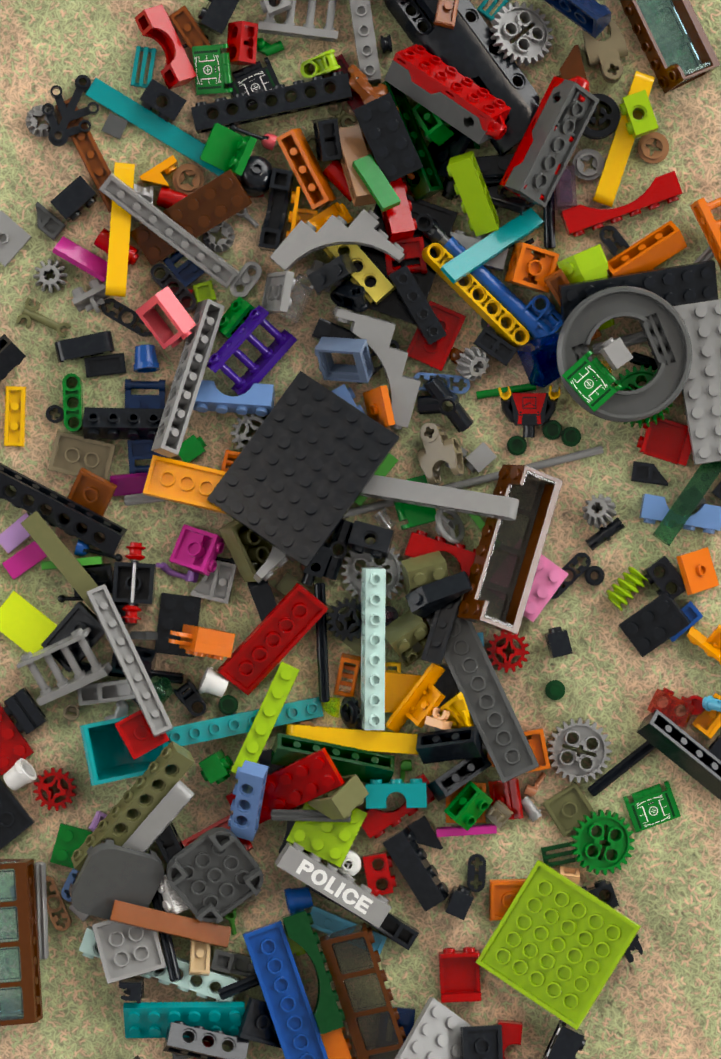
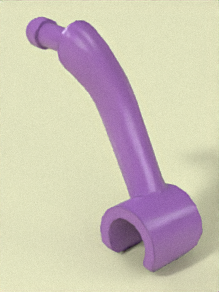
M165 562L161 564L156 563V567H160L161 570L170 576L196 583L199 573L188 570L187 574L174 571Z

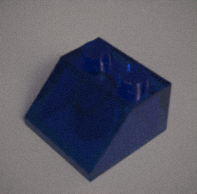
M559 332L531 340L517 349L531 385L546 387L560 377L556 358Z

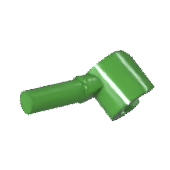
M411 760L401 761L399 779H402V782L405 779V771H412Z
M237 908L233 909L232 913L224 916L225 919L229 920L232 935L237 934L235 927Z

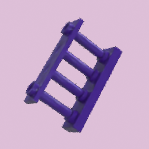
M260 305L250 312L249 317L223 346L210 356L207 362V367L214 373L220 369L235 383L231 389L238 395L246 393L254 383L258 384L297 341L288 331L284 329L280 333L265 319L269 312ZM259 324L275 338L269 347H266L252 334ZM246 339L261 353V356L255 362H252L239 349ZM232 354L248 368L242 377H239L225 364Z

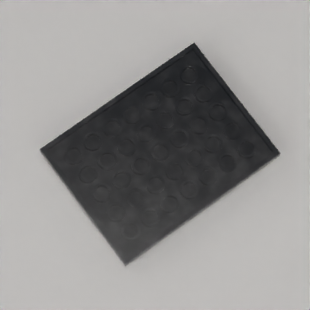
M300 371L214 488L207 501L307 568L396 445L399 436Z

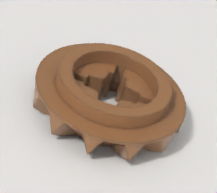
M652 132L640 138L637 144V152L640 158L648 164H657L668 155L669 143L664 135ZM654 140H656V148H659V150L654 151L650 156V149L646 146L652 145Z
M194 164L179 166L172 178L175 189L186 195L201 188L205 180L202 170ZM184 172L189 177L195 176L192 179L193 187L188 183L182 184L185 180Z

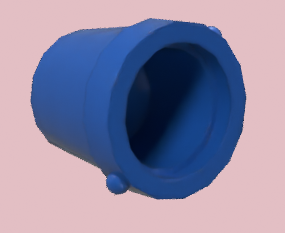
M147 344L135 347L134 372L148 373L160 370L154 345Z
M309 888L284 889L289 914L313 906Z

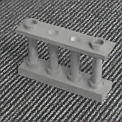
M270 0L269 4L276 7V0ZM290 0L292 9L287 10L286 21L283 24L276 23L274 16L269 18L267 13L266 19L259 21L258 31L259 33L338 43L339 32L333 28L337 0H329L326 25L323 29L315 28V25H313L317 0L308 1L306 24H303V26H295L296 0Z
M90 627L84 630L78 628L71 633V636L37 652L31 653L29 651L20 657L21 660L16 665L19 669L27 665L41 689V694L36 699L39 706L107 676L113 669L109 662L104 664L98 662L85 637L90 633ZM75 642L79 643L92 666L91 670L87 672L81 670L68 645ZM61 649L75 674L74 678L70 680L64 678L51 653ZM44 657L58 682L57 686L51 688V686L47 685L34 661Z

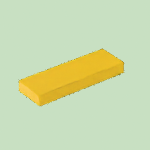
M5 386L4 446L25 447L26 387Z

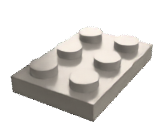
M294 272L267 273L261 307L267 310L269 314L285 313L290 309L292 303L290 294L295 286Z

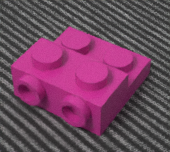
M184 524L169 561L188 568L193 572L209 576L211 572L213 573L216 570L217 562L215 560L217 555L221 554L224 550V540L219 535Z

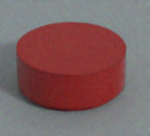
M697 695L690 696L685 703L687 712L693 716L701 715L705 711V708L702 707L703 698Z

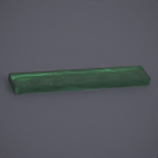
M721 461L700 465L653 533V536L670 546L721 472Z

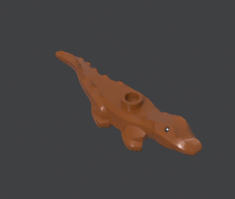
M354 64L348 68L350 73L349 84L361 96L364 104L388 94L386 85L378 84V86L373 87L368 82L367 76ZM413 172L407 175L409 179H415Z

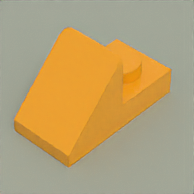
M172 155L139 177L143 183L170 188L163 174L169 175L177 169L178 162L174 155Z

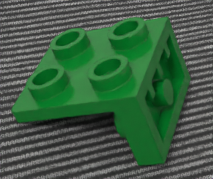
M215 123L200 155V160L224 172L232 169L235 176H242L257 139L252 136H242L219 123Z

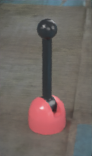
M231 124L229 127L234 132L237 131L261 140L262 146L272 151L275 146L277 135L267 133L259 136L238 128L235 124Z

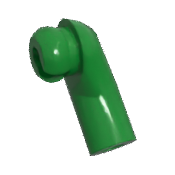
M257 38V51L266 56H271L285 50L281 41L269 44L263 38Z

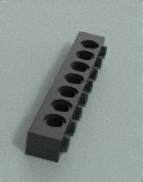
M343 71L332 73V76L324 78V76L313 77L312 81L309 82L298 80L293 82V85L286 87L285 84H280L268 91L258 89L253 91L254 94L246 95V93H239L234 95L232 99H226V97L217 98L214 103L199 102L195 104L196 107H191L195 129L199 134L211 131L215 123L228 128L231 124L242 125L353 100L348 73L344 74ZM327 85H335L336 90L333 93H327L325 91ZM308 89H315L316 95L309 98L306 96ZM295 93L297 98L293 102H288L286 100L287 95ZM271 97L277 98V103L274 106L267 105V100ZM250 102H257L258 106L255 110L250 111L247 109ZM231 106L238 107V112L235 115L228 114V109ZM217 110L219 112L218 117L210 119L208 117L210 111Z
M0 463V499H5L11 502L14 507L28 511L30 515L37 511L49 525L64 530L70 536L78 537L87 545L99 548L104 554L113 556L116 553L128 529ZM10 486H13L16 492L11 490ZM27 495L32 496L34 501L30 500ZM45 504H48L52 510L47 509ZM63 513L67 514L70 519H66L63 516ZM81 523H84L87 526V529L83 528L81 526ZM98 532L103 533L105 538L99 536Z

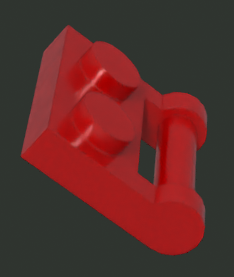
M423 237L391 241L392 244L396 242L404 249L405 258L403 260L420 259V264L407 265L411 273H427V265L422 258V251L424 249ZM385 254L388 275L401 266L392 267V261L396 260Z

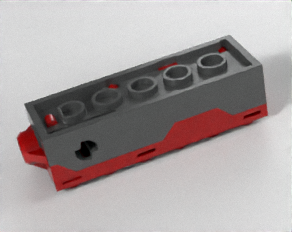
M415 44L395 53L384 79L385 81L479 145L491 138L499 140L504 136L507 130L505 120L511 108L502 99L494 97L487 89L479 87L471 78L464 77L456 68L448 66L442 62L441 58L430 54L421 45Z
M556 76L553 77L500 182L501 186L529 203L546 207L600 100L590 93L589 81L580 76H575L568 80Z

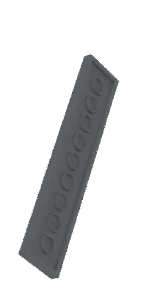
M458 608L444 659L459 691L463 693L468 710L502 783H506L540 766L473 623L458 618ZM435 612L425 617L430 628Z

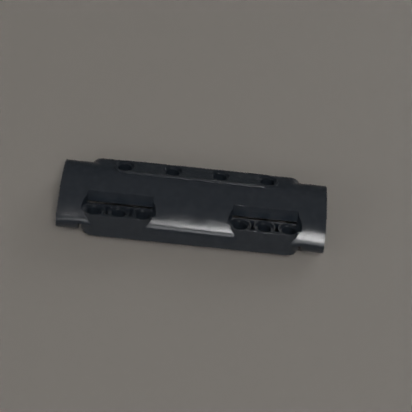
M384 0L386 7L414 45L423 46L427 52L438 56L442 62L456 68L464 77L471 78L479 87L487 89L491 95L502 99L511 108L505 120L507 126L506 133L499 140L491 138L490 143L500 156L514 148L522 140L540 105V98L515 62L510 63V57L503 59L504 52L497 53L500 48L499 46L493 47L496 40L490 38L494 33L490 31V27L471 1L459 0L454 29H449L437 25L433 27L414 0ZM416 0L434 25L438 0Z

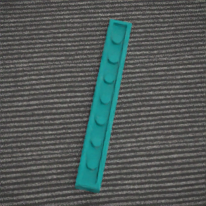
M94 79L85 94L87 97L213 174L220 176L225 173L200 160V155L205 146L204 143L173 124L166 122L155 113L147 110L101 80Z

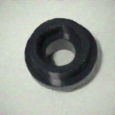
M591 566L585 571L584 577L588 584L597 586L603 582L605 574L599 566ZM592 572H597V579L593 580L591 578Z

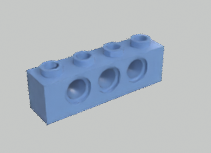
M247 760L244 761L242 767H238L235 779H238V783L235 784L233 795H236L231 804L230 810L233 811V815H230L228 826L231 827L230 831L238 838L253 841L259 827L269 766Z

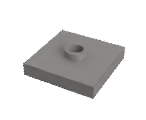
M1 210L0 263L6 267L32 237Z

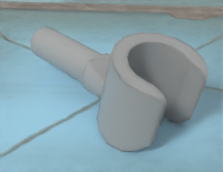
M244 208V212L241 214L236 213L238 217L248 220L255 228L259 226L248 214L247 208Z

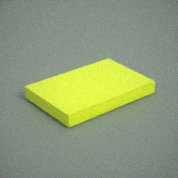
M15 591L11 593L0 607V632L25 652L31 651V653L43 649L41 644L58 626Z

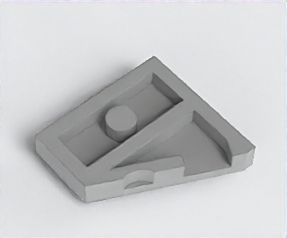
M217 560L216 570L213 573L211 572L209 576L205 575L190 595L229 604L237 566Z

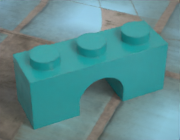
M422 778L410 779V782H402V779H390V783H382V779H370V783L365 784V788L369 793L366 796V809L387 808V797L393 792H399L405 796L406 808H427V782H422Z

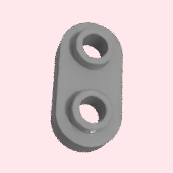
M247 262L239 271V274L230 284V291L234 297H246L261 278L262 269L258 263ZM250 269H255L256 274L254 276L248 274ZM238 285L244 286L242 292L236 290Z

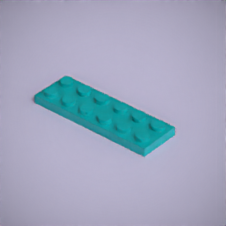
M245 1001L124 1003L125 1038H166L168 1026L171 1022L175 1021L184 1022L187 1026L191 1027L202 1026L205 1030L212 1032L214 1030L223 1031L225 1035L229 1036L237 1035L245 1012Z

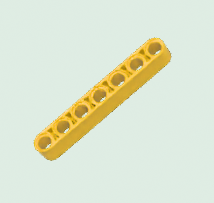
M636 71L627 96L646 90L649 98L655 77ZM633 111L635 119H642L643 114L640 111ZM622 113L596 188L595 196L593 197L594 202L609 207L613 205L635 140L633 135H629L626 123L628 121L626 115L623 116Z
M115 162L114 175L133 189L135 164ZM113 200L105 295L125 297L131 214Z
M432 243L423 249V260L506 342L513 347H519L528 343L530 335L527 329L470 273L463 277L465 285L461 286L458 281L453 284L441 271L444 263L454 258L441 244ZM430 249L436 251V258L430 255ZM473 291L479 294L478 300L473 298ZM487 305L492 306V314L488 313ZM501 319H505V320H506V322H507V327H506V328L502 327V325H501ZM516 333H519L521 336L520 342L515 339Z
M286 724V735L366 751L419 755L416 750L418 734Z

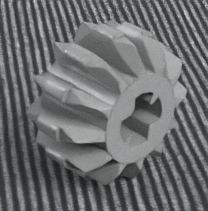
M48 259V265L41 261L40 264L43 268L35 267L39 274L33 275L34 279H39L35 283L36 286L42 285L41 290L43 292L48 287L49 293H53L54 286L60 291L61 288L58 284L66 285V282L61 280V278L68 277L67 273H61L66 269L65 266L59 267L60 262L58 260L53 265L51 259ZM54 271L53 275L55 278H50L49 281L46 280L48 279L46 274Z
M472 346L470 349L465 348L464 353H459L461 358L456 360L457 364H459L456 369L463 378L475 381L476 379H481L482 374H487L485 370L490 367L488 363L490 358L486 355L485 351Z
M600 494L598 498L592 495V501L586 500L585 503L588 506L582 507V510L585 512L583 518L587 520L588 525H594L599 529L601 524L607 528L606 522L613 523L612 516H616L617 513L614 510L616 505L614 502H611L610 497L607 496L605 498L603 494Z

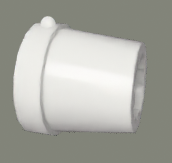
M207 667L199 684L198 691L200 694L205 692L222 697L229 680L215 672L213 667Z
M20 758L3 775L7 786L11 790L16 791L36 780L37 775L32 765L27 760Z

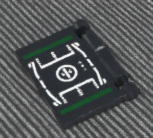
M268 57L264 58L267 65L264 68L260 61H257L256 64L248 65L232 73L235 81L228 83V87L233 88V92H231L233 98L234 95L239 93L250 95L254 94L253 91L265 89V91L272 90L274 86L280 85ZM250 102L247 108L254 104H257V102Z

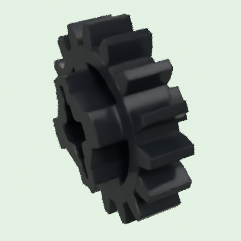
M344 597L343 603L336 600L337 606L331 605L330 607L333 611L327 612L330 619L326 620V623L332 625L328 630H335L333 636L337 638L340 635V640L342 641L346 637L349 641H352L353 636L359 639L362 620L356 616L355 609L359 611L361 618V602L359 601L356 604L355 598H352L349 602L346 597ZM346 607L344 611L338 613L340 609ZM351 617L352 620L351 622L344 621V618ZM336 620L339 621L341 630L338 629ZM358 626L354 631L350 632L352 628Z

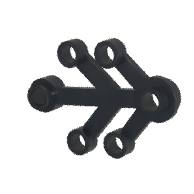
M79 75L75 79L76 89L67 107L62 97V88L58 85H54L51 88L50 94L55 99L62 117L58 126L53 114L54 106L50 103L43 105L42 112L47 117L51 127L48 138L52 145L57 147L63 146L67 143L68 137L90 131L91 124L88 120H82L78 126L67 129L69 122L88 115H96L99 112V105L96 102H90L87 107L75 111L83 92L88 91L91 86V80L88 76ZM82 79L87 82L84 86L79 84V81ZM53 90H60V94L54 95ZM90 106H96L97 110L92 112L89 108ZM46 107H50L52 111L50 113H46L44 109ZM86 123L89 127L84 130L81 128V125ZM61 133L62 138L56 139L55 134Z

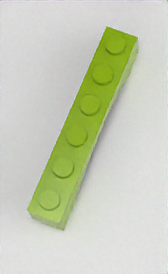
M281 662L230 774L236 776L238 767H242L245 760L254 763L258 762L297 678L299 669Z

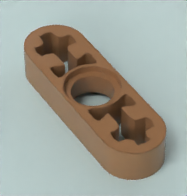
M46 875V881L51 882L49 886L50 891H56V894H51L47 897V912L55 929L65 931L72 923L71 916L54 878ZM50 898H58L60 906L56 909L49 906ZM62 908L64 912H61L60 914L63 919L67 918L68 920L65 923V927H63L62 924H57V922L59 921L58 914L55 916H53L52 914L60 911Z

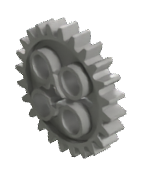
M518 1L513 5L508 3L494 15L495 18L491 21V24L494 26L490 28V31L494 34L490 38L496 40L493 47L499 46L500 49L497 53L504 52L503 59L510 57V63L517 60L518 66L523 61L525 66H528L530 63L535 64L538 60L540 61L549 52L548 49L552 46L549 41L553 39V36L549 35V33L553 29L547 28L550 21H544L543 19L546 14L539 15L540 9L538 8L534 11L533 4L526 7V2H523L521 5H519ZM530 24L534 25L514 43L511 44L509 42Z
M395 547L390 549L388 558H385V562L382 565H377L374 562V557L369 553L363 552V554H358L351 550L348 551L351 557H344L348 564L341 566L346 569V572L341 573V575L347 576L343 583H349L347 591L354 590L351 595L352 597L358 594V601H361V578H356L361 572L355 569V563L358 560L365 561L366 567L390 565L386 572L391 574L392 580L389 584H386V596L392 599L391 592L398 594L396 586H403L399 583V579L403 580V576L400 575V572H402V568H400L401 561L397 560L401 554H393Z
M571 718L570 725L563 721L564 728L561 729L556 726L558 733H551L554 740L547 741L552 745V747L547 748V751L552 752L548 758L554 760L550 766H557L555 773L557 774L562 771L561 778L563 779L569 775L570 782H572L574 777H576L577 783H580L581 778L588 782V776L595 780V773L598 772L602 775L603 773L600 768L608 767L604 761L611 760L606 756V753L612 752V750L606 748L611 742L604 740L608 737V734L601 735L603 728L595 729L597 726L596 722L590 726L589 719L582 723L581 718H578L577 723H575ZM575 732L578 738L575 743L567 741L569 733ZM590 738H595L597 741V745L593 749L587 748L586 745L587 740ZM562 744L576 748L582 745V749L594 752L596 756L593 757L584 753H580L577 756V752L563 748ZM570 752L572 754L571 761L563 762L561 759L562 754ZM585 757L591 759V765L588 768L581 766V760Z

